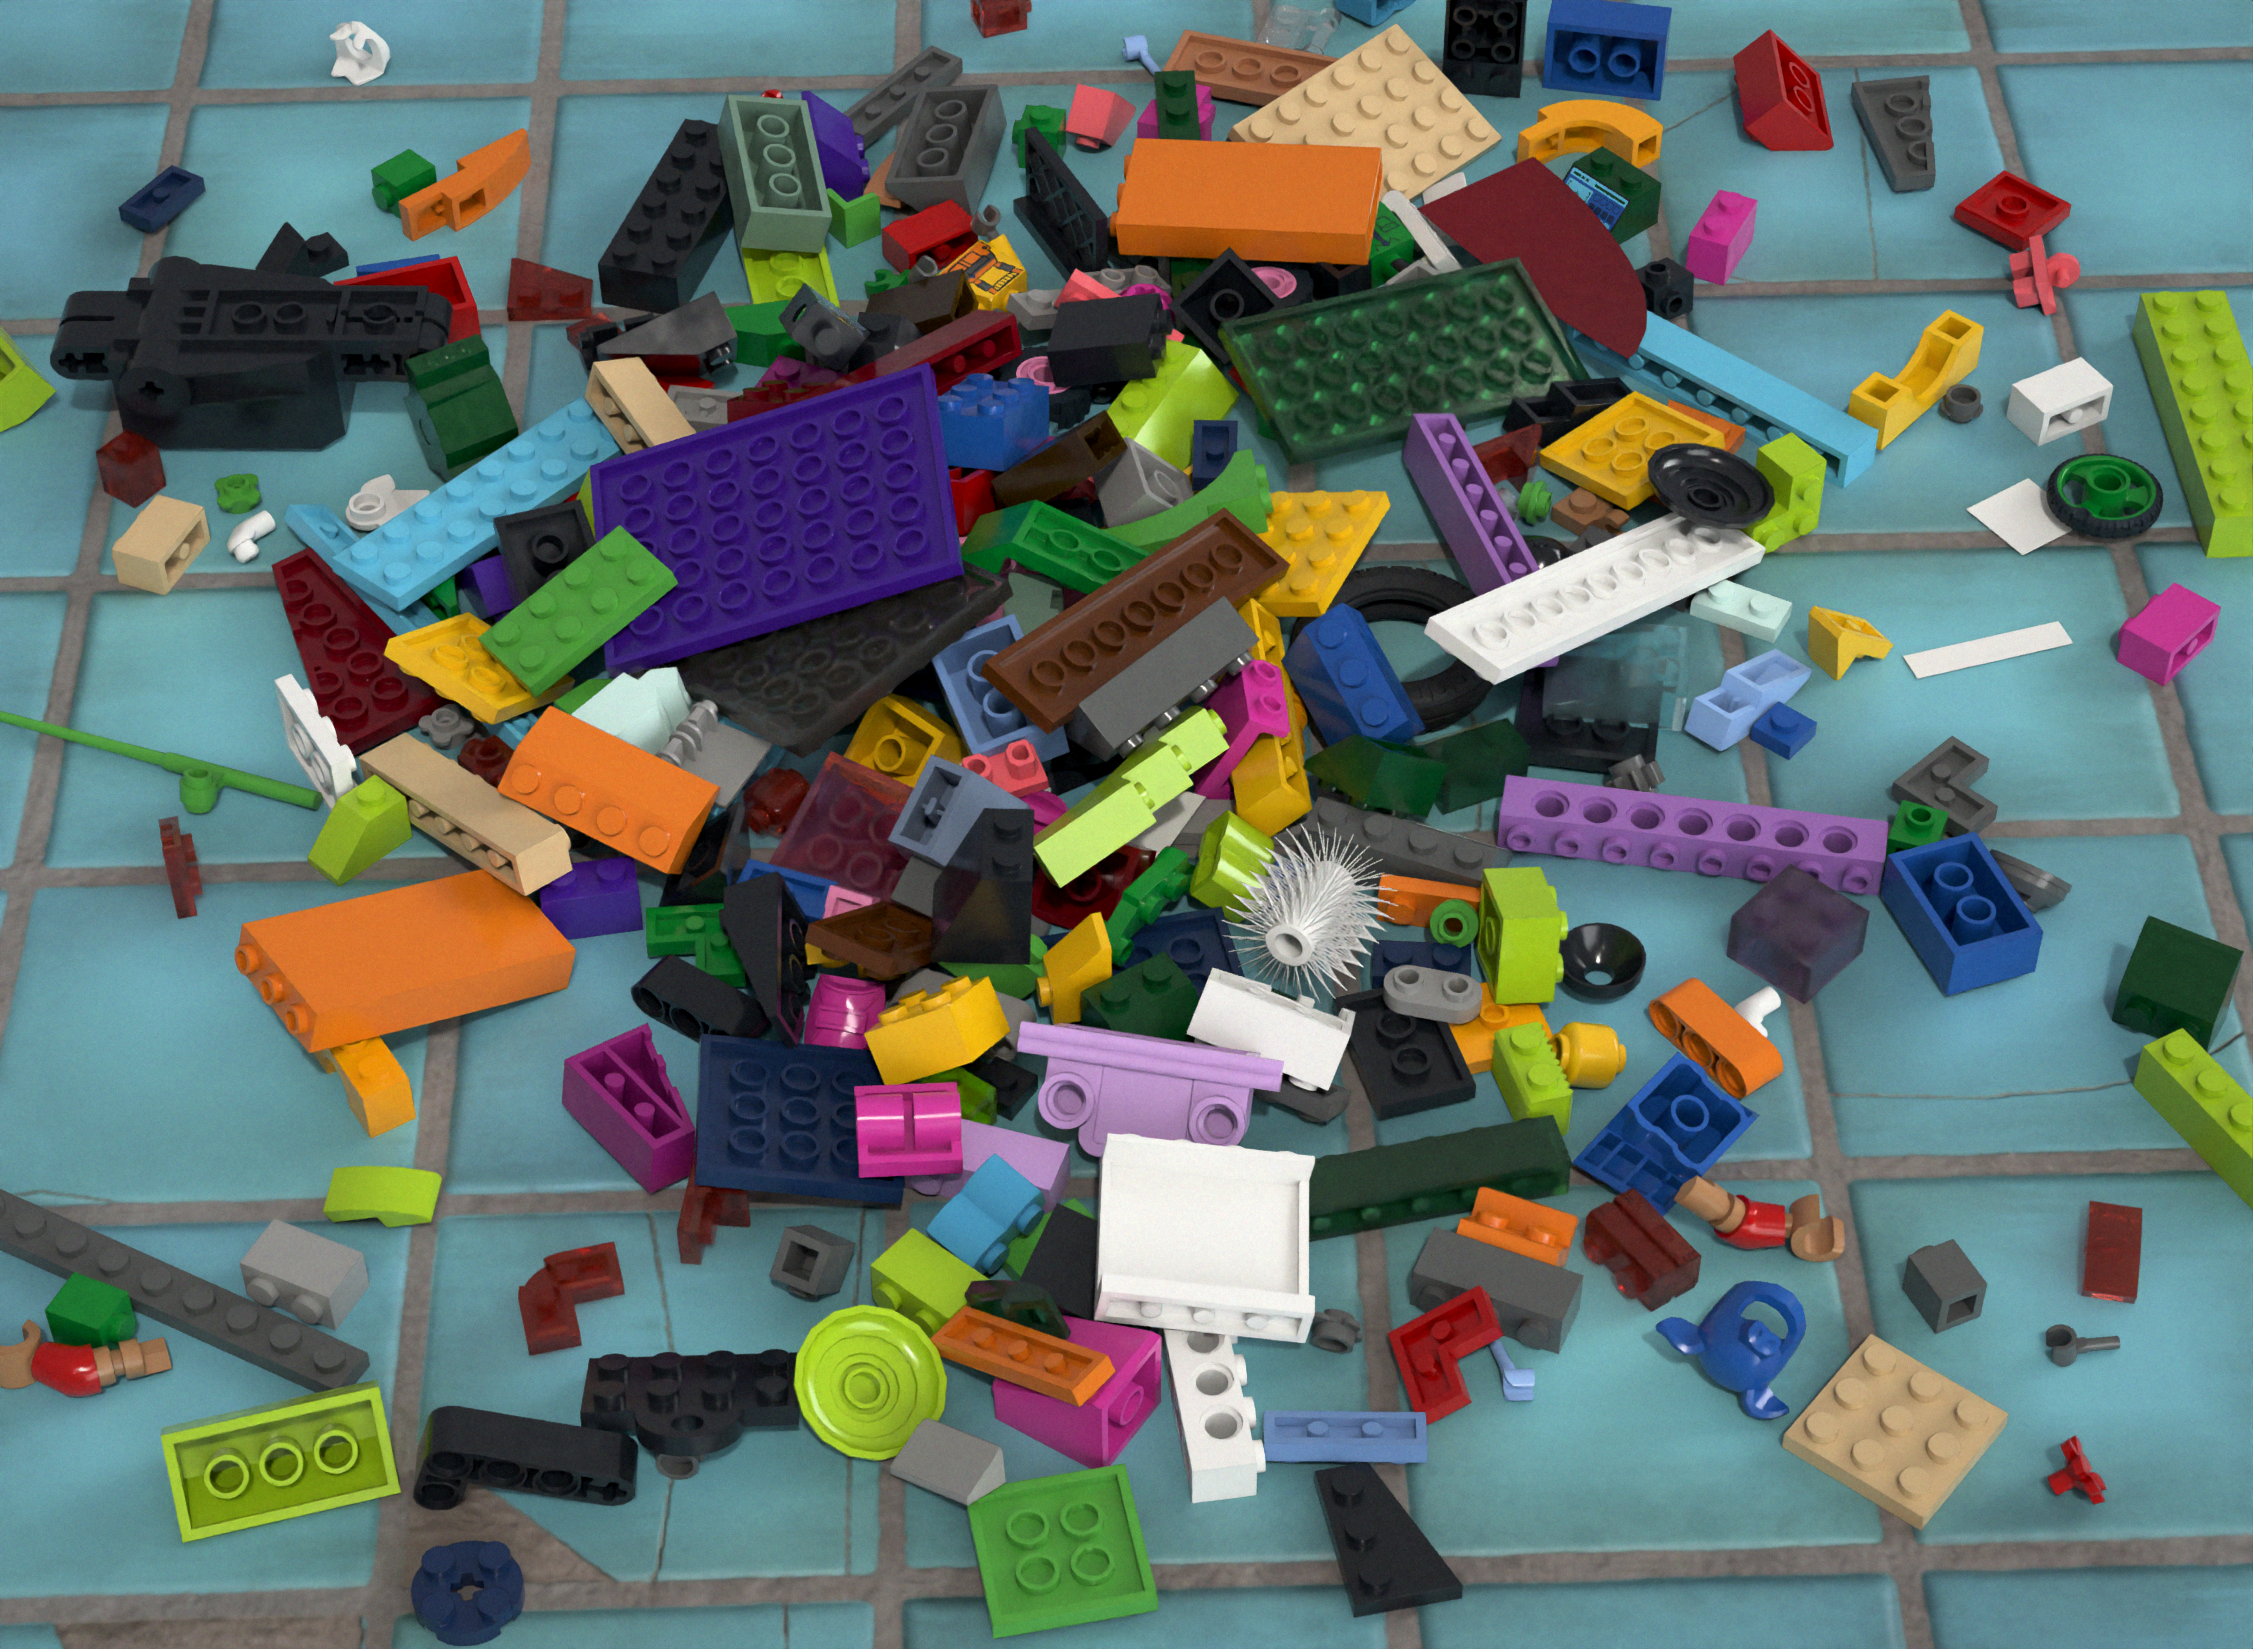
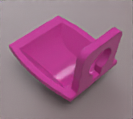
M821 974L808 1009L804 1044L870 1050L864 1033L879 1022L877 1015L885 1010L886 984Z

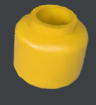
M1570 1022L1564 1025L1559 1033H1555L1549 1045L1553 1046L1552 1052L1556 1053V1059L1560 1061L1559 1067H1562L1563 1074L1567 1075L1566 1081L1570 1083V1087L1606 1088L1613 1082L1617 1073H1622L1626 1064L1625 1046L1619 1043L1616 1032L1605 1024Z

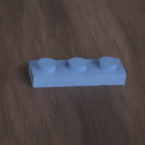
M1264 1410L1263 1439L1265 1461H1282L1285 1463L1321 1461L1341 1464L1353 1462L1427 1463L1426 1412Z

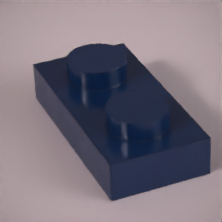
M171 165L118 207L121 221L154 233L206 191L203 177Z
M1194 420L1192 491H1201L1212 483L1225 470L1234 452H1237L1238 421Z
M1376 940L1379 944L1373 943L1372 989L1383 987L1386 974L1391 969L1402 965H1414L1471 977V944L1458 948L1453 944H1440L1438 942Z

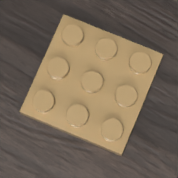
M1870 1334L1785 1432L1782 1448L1921 1531L2004 1430L2009 1414L1880 1338Z

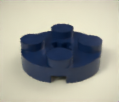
M462 1541L448 1546L432 1547L422 1556V1566L413 1578L411 1598L418 1623L423 1629L426 1626L428 1630L435 1632L437 1640L453 1646L483 1644L501 1634L500 1627L508 1623L512 1616L515 1621L522 1612L525 1602L522 1572L518 1563L512 1558L510 1549L505 1544L499 1541ZM465 1586H475L482 1589L475 1591L473 1598L467 1601L462 1600L461 1594L457 1593L459 1589Z

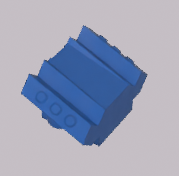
M1677 1052L1619 1111L1572 1163L1590 1173L1593 1178L1610 1185L1616 1192L1633 1199L1636 1204L1646 1207L1663 1217L1677 1203L1674 1201V1198L1683 1183L1697 1175L1701 1178L1760 1115L1740 1104L1734 1097L1723 1094L1708 1080L1707 1074L1701 1065L1693 1060L1686 1059Z

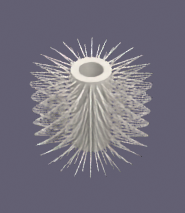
M1336 827L1329 861H1327L1328 839L1325 856L1324 830L1322 842L1320 828L1319 834L1324 855V861L1321 862L1320 851L1318 858L1316 842L1314 850L1312 839L1310 842L1306 828L1304 832L1310 843L1314 861L1290 831L1288 832L1296 842L1303 860L1277 839L1286 850L1291 861L1266 848L1274 856L1280 867L1258 859L1271 876L1266 877L1250 871L1263 889L1252 887L1242 882L1255 900L1233 894L1254 913L1238 911L1227 907L1256 925L1236 924L1222 920L1226 923L1263 934L1254 937L1226 936L1242 938L1237 940L1266 941L1265 945L1229 952L1241 950L1246 952L1257 949L1253 951L1256 952L1267 947L1263 952L1269 950V952L1249 962L1261 958L1259 960L1261 961L1272 954L1260 967L1261 969L1273 956L1274 958L1252 980L1271 962L1277 959L1268 972L1269 974L1277 962L1280 961L1270 986L1277 973L1279 975L1285 964L1286 968L1280 987L1281 990L1287 970L1285 997L1292 966H1294L1293 987L1296 971L1297 993L1299 995V984L1300 994L1302 995L1297 966L1300 965L1301 975L1303 969L1305 983L1307 984V977L1310 991L1312 987L1315 998L1317 997L1319 1003L1320 1000L1312 986L1307 965L1327 991L1330 992L1318 967L1347 991L1337 979L1331 967L1356 980L1341 960L1364 968L1350 950L1371 955L1358 938L1368 939L1379 944L1365 926L1375 927L1387 932L1366 913L1391 917L1363 901L1395 904L1356 891L1372 889L1398 890L1380 888L1385 886H1355V883L1360 880L1390 876L1392 874L1372 875L1365 878L1361 876L1353 880L1365 868L1379 861L1357 870L1365 864L1363 863L1356 869L1353 868L1348 872L1361 858L1348 870L1346 869L1365 850L1346 868L1344 866L1351 855L1341 866L1340 864L1349 844L1347 848L1346 846L1344 847L1337 862L1336 855L1339 843L1334 857ZM1296 857L1305 863V866ZM1360 901L1361 903H1363V904H1365V905H1367V906H1369V907H1366V906H1364V905H1362V904H1360V903H1357V902ZM1251 919H1254V920H1256V921H1258V922H1260V923H1262V924H1264V925H1260V924L1256 923L1255 921H1253V920H1251ZM1256 930H1262L1263 932L1266 931L1267 934H1266V933L1259 932V931H1256ZM1326 955H1327L1331 960H1333L1335 963H1333L1332 961H1330L1329 959H1327Z

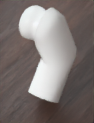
M263 510L238 524L233 529L227 543V549L230 554H235L238 562L246 563L257 556L259 548L254 541L276 529L272 516Z
M1766 986L1740 1002L1734 1010L1767 1038L1768 1032L1761 1022L1763 1017L1780 1007L1781 1001L1777 992L1772 987Z

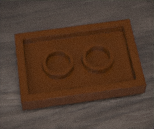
M885 900L809 923L804 941L822 949L821 954L829 959L842 962L850 961L862 966V971L866 975L877 979H891L894 975L906 971H915L918 967L930 963H937L930 962L932 920Z

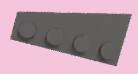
M1929 75L1852 82L1850 96L1894 191H1913L1934 187L1936 169L1934 142H1932L1933 124L1930 117L1931 95H1929Z

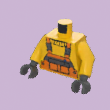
M987 205L983 211L984 218L987 221L977 211L971 220V228L975 234L987 236L989 242L986 243L983 240H979L938 275L963 268L979 302L978 309L993 311L998 308L1005 313H1010L1006 309L1009 295L1012 293L1028 292V275L1005 234L1000 235L996 229L1001 219L999 210L993 205ZM922 256L908 273L909 284L934 277L938 272L936 262L928 256Z

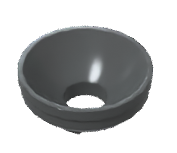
M1990 850V854L2030 912L2036 913L2039 909L2057 905L2063 902L2067 894H2069L2072 885L2020 859L1997 850Z

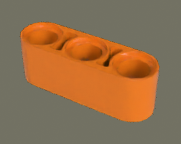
M1691 977L1650 1001L1649 1015L1656 1029L1685 1056L1701 1065L1706 1074L1732 1097L1742 1099L1782 1074L1784 1070L1783 1061L1777 1048L1697 978Z

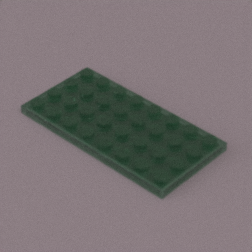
M1519 257L1221 322L1217 332L1290 466L1407 439L1413 414H1454L1460 426L1506 415L1513 398L1547 396L1552 381L1591 379Z

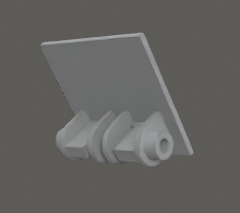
M703 700L701 703L697 702L691 707L690 714L684 721L678 724L676 731L672 732L669 736L668 743L655 756L720 786L721 789L713 805L727 809L773 747V742L719 723L716 715L718 712L717 706L709 700Z

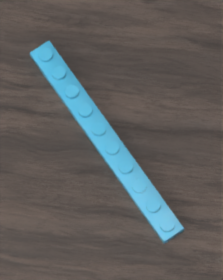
M326 504L287 506L283 520L294 530L298 538L311 547L331 568L332 557L360 540ZM342 578L397 636L441 621L420 599H417L398 612ZM528 711L494 725L481 723L513 756L516 747L538 721V718L531 711Z

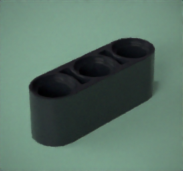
M665 955L631 987V995L634 1002L646 1015L697 1043H700L701 1033L763 1039L773 1029V1025L767 1018L758 1000L673 955Z

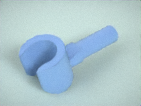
M1144 35L1123 38L1125 48H1122V54L1125 61L1140 59L1141 63L1147 67L1153 76L1154 72L1162 71L1148 53V45Z
M1500 1340L1491 1342L1489 1345L1490 1350L1502 1374L1504 1399L1507 1401H1533L1532 1386L1535 1385L1533 1368L1515 1369L1514 1363L1511 1361Z

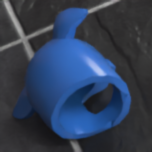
M1743 1281L1731 1287L1717 1301L1698 1326L1677 1317H1670L1656 1324V1331L1662 1334L1673 1348L1683 1355L1696 1354L1703 1370L1711 1379L1727 1389L1741 1393L1742 1405L1750 1416L1757 1419L1773 1420L1789 1413V1407L1773 1394L1768 1385L1785 1367L1805 1335L1807 1325L1804 1309L1792 1292L1774 1283ZM1755 1301L1768 1304L1776 1309L1786 1321L1788 1327L1786 1338L1780 1339L1763 1322L1746 1319L1741 1314L1748 1305Z

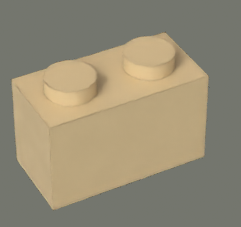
M157 494L150 504L140 511L135 522L122 537L116 540L111 549L112 560L115 563L119 583L166 596L211 540L204 507Z

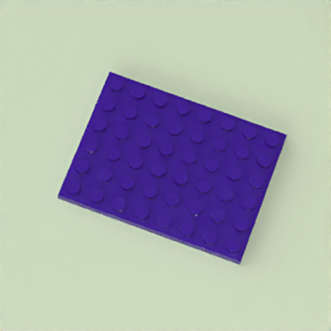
M929 362L590 466L596 543L620 525L671 570L678 582L675 587L604 643L606 669L612 679L617 678L623 672L631 674L964 574L936 382Z

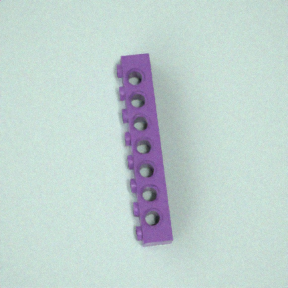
M1506 775L1499 816L1497 846L1509 850L1879 896L1886 858L1888 822Z

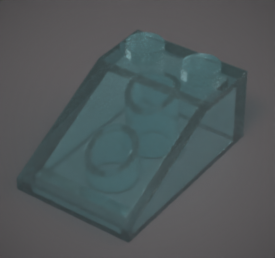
M1643 623L1609 632L1561 654L1557 667H1545L1542 718H1547L1548 714H1553L1554 719L1576 721L1577 716L1582 717L1583 722L1591 723L1596 718L1603 719L1602 724L1620 725V720H1625L1632 727L1649 728V723H1659L1658 729L1681 731L1688 695L1690 628Z

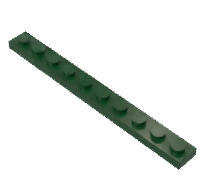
M1194 70L1154 72L1159 139L1201 140ZM1170 257L1173 300L1212 264L1211 258ZM1175 316V330L1185 335L1181 343L1200 348L1221 372L1222 362Z

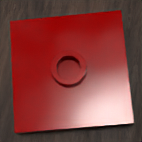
M2004 170L1958 204L1955 208L1954 218L2019 252H2023L2030 246L2029 237L2040 234L2044 236L2070 215L2071 204Z

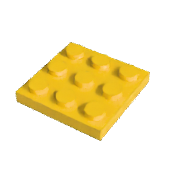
M1634 391L1538 453L1541 467L1629 511L1655 494L1650 487L1647 463L1656 450L1671 444L1697 443L1722 450L1726 446L1722 432Z
M469 612L390 638L383 654L399 664L400 670L404 673L419 677L433 686L438 695L456 701L470 710L475 719L491 725L554 702L566 692L571 691L575 682L573 678L566 674L535 699L482 648L477 638L490 629L491 626Z

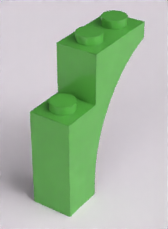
M1252 448L1234 452L1225 470L1212 483L1193 497L1151 517L1102 530L1153 554L1225 507L1253 533L1269 532L1266 514L1273 513L1274 509L1265 464L1256 465Z

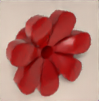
M2076 1435L2068 1438L2060 1444L2066 1457L2065 1467L2047 1476L2053 1491L2059 1496L2077 1487L2088 1495L2094 1505L2106 1502L2102 1493L2103 1490H2107L2105 1483L2099 1474L2090 1472L2092 1467L2083 1453L2080 1440Z

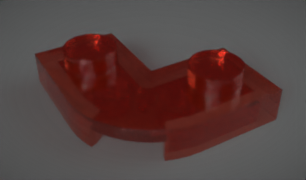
M614 1241L550 1255L543 1259L544 1268L536 1272L525 1286H519L518 1300L529 1356L582 1345L574 1304L625 1294Z

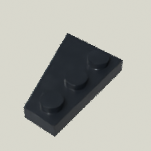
M1368 1462L1315 1471V1488L1354 1618L1462 1598L1463 1585Z

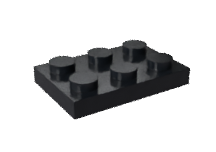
M1383 987L1336 997V999L1333 998L1332 1012L1334 1016H1339L1341 1008L1356 1012L1347 1046L1379 1119L1475 1098L1476 1083L1447 1022L1408 1016L1392 1011L1383 1000Z

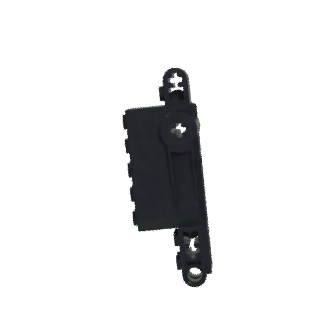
M170 256L155 262L147 278L131 277L127 291H79L70 295L66 300L59 329L52 347L50 364L57 374L67 379L112 380L127 448L321 449L346 435L357 382L386 381L407 383L408 377L405 360L447 345L453 317V307L445 297L436 293H429L428 286L333 285L324 278L200 264L187 257Z

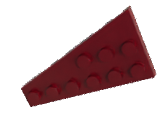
M311 547L271 565L310 690L318 706V714L321 718L329 717L336 731L338 744L340 746L346 744L353 756L418 724L421 717L425 715L431 716L435 710L442 708L444 705L454 704V700L441 697L436 693L433 686L419 677L404 673L400 670L399 664L383 655L389 639L397 635L339 575L333 572V569Z

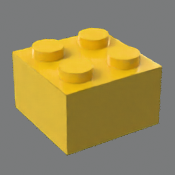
M962 975L940 985L941 991L930 995L927 994L925 988L913 991L898 999L899 1005L890 1007L877 1015L879 1022L867 1030L864 1036L885 1085L908 1083L971 1063L1011 1031L989 976L970 981L968 975Z

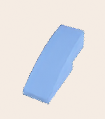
M1776 648L1728 669L1724 673L1720 687L1694 698L1684 730L1715 749L1723 751L1748 736L1752 731V726L1778 702L1785 704L1810 678L1812 669Z

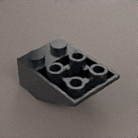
M1446 0L1442 73L1462 94L1520 98L1525 54L1527 0Z

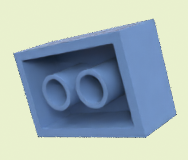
M1015 614L937 642L926 648L936 681L968 756L980 753L990 757L1005 752L1008 744L1025 739L1029 744H1033L1042 763L1070 752L1064 727L1061 726L1047 735L980 675L985 661L1024 637Z

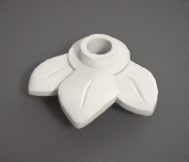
M389 474L374 478L361 487V491L349 500V505L346 508L347 522L356 529L373 531L429 495L430 491L396 490L393 478Z

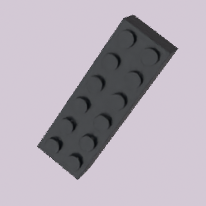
M685 119L598 262L603 304L664 315L689 303L734 225L733 210L717 135L718 124Z

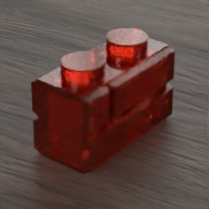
M1631 1188L1615 1197L1613 1202L1610 1203L1608 1201L1591 1210L1588 1216H1586L1583 1245L1588 1257L1597 1265L1604 1263L1616 1276L1620 1290L1629 1299L1637 1298L1652 1312L1670 1302L1673 1296L1677 1298L1693 1289L1696 1283H1698L1701 1255L1636 1189Z

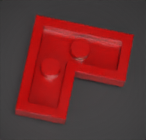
M1480 1285L1388 1333L1414 1412H1426V1425L1472 1403L1457 1360L1503 1336L1489 1294Z

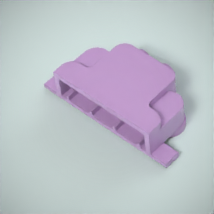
M1021 1021L1017 1052L1048 1056L1045 1082L1038 1094V1107L1043 1118L1050 1125L1060 1129H1073L1079 1126V1143L1088 1154L1099 1157L1098 1165H1100L1107 1133L1120 1135L1136 1134L1141 1137L1173 1141L1184 1139L1193 1143L1218 1146L1238 1145L1249 1127L1254 1088L1280 1092L1284 1061L1260 1057L1261 1053L1062 1022L1055 1025Z

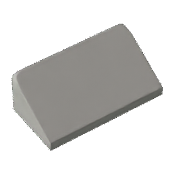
M930 1418L924 1419L917 1426L890 1465V1474L967 1506L1006 1482L1001 1447Z

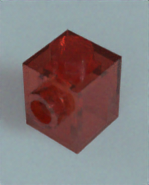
M128 429L95 452L104 492L135 509L167 486L158 445Z

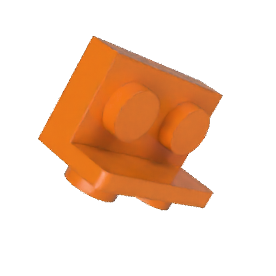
M1481 1187L1478 1190L1471 1216L1460 1218L1456 1234L1562 1268L1566 1265L1579 1219L1576 1215L1489 1187Z

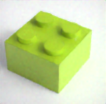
M1541 867L1483 869L1479 906V929L1475 953L1495 1004L1554 1002L1555 984L1562 982L1564 973L1563 959L1561 953H1559L1560 940H1566L1568 934L1567 915L1564 910L1559 911L1554 885H1548Z

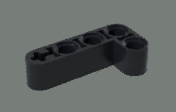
M461 1406L439 1407L429 1415L418 1446L413 1499L418 1505L429 1510H449L460 1504L467 1484L470 1483L605 1506L622 1505L631 1501L635 1496L638 1445L628 1435Z

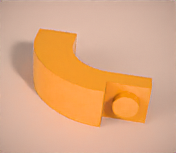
M1584 99L1555 103L1539 109L1537 124L1519 132L1516 164L1535 157L1544 165L1565 154L1591 153L1603 146L1639 169L1660 158L1663 125L1640 110L1616 102Z

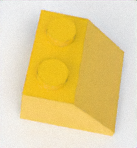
M887 692L883 698L870 705L835 771L900 815L931 754L959 765L962 763L963 758L968 756V753L958 730L910 698Z

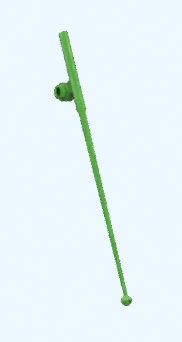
M0 711L1 722L162 766L165 770L183 774L184 776L179 780V798L184 804L185 809L192 813L210 811L218 799V791L224 786L317 810L322 802V793L319 791L172 752L163 753Z

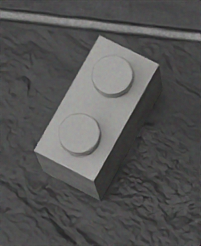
M275 1218L239 1262L247 1296H250L255 1302L263 1306L278 1307L295 1314L296 1317L305 1323H318L335 1331L370 1286L362 1252Z

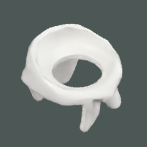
M351 21L350 23H340L337 25L335 32L329 36L332 41H335L337 52L331 75L333 77L345 76L355 86L370 82L382 75L387 62L391 58L386 42L362 22ZM352 34L356 35L353 41L349 38ZM365 41L371 47L372 54L362 49Z

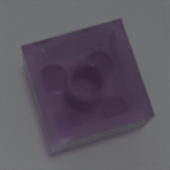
M1790 864L1731 916L1726 956L1805 1005L1863 952L1870 911Z

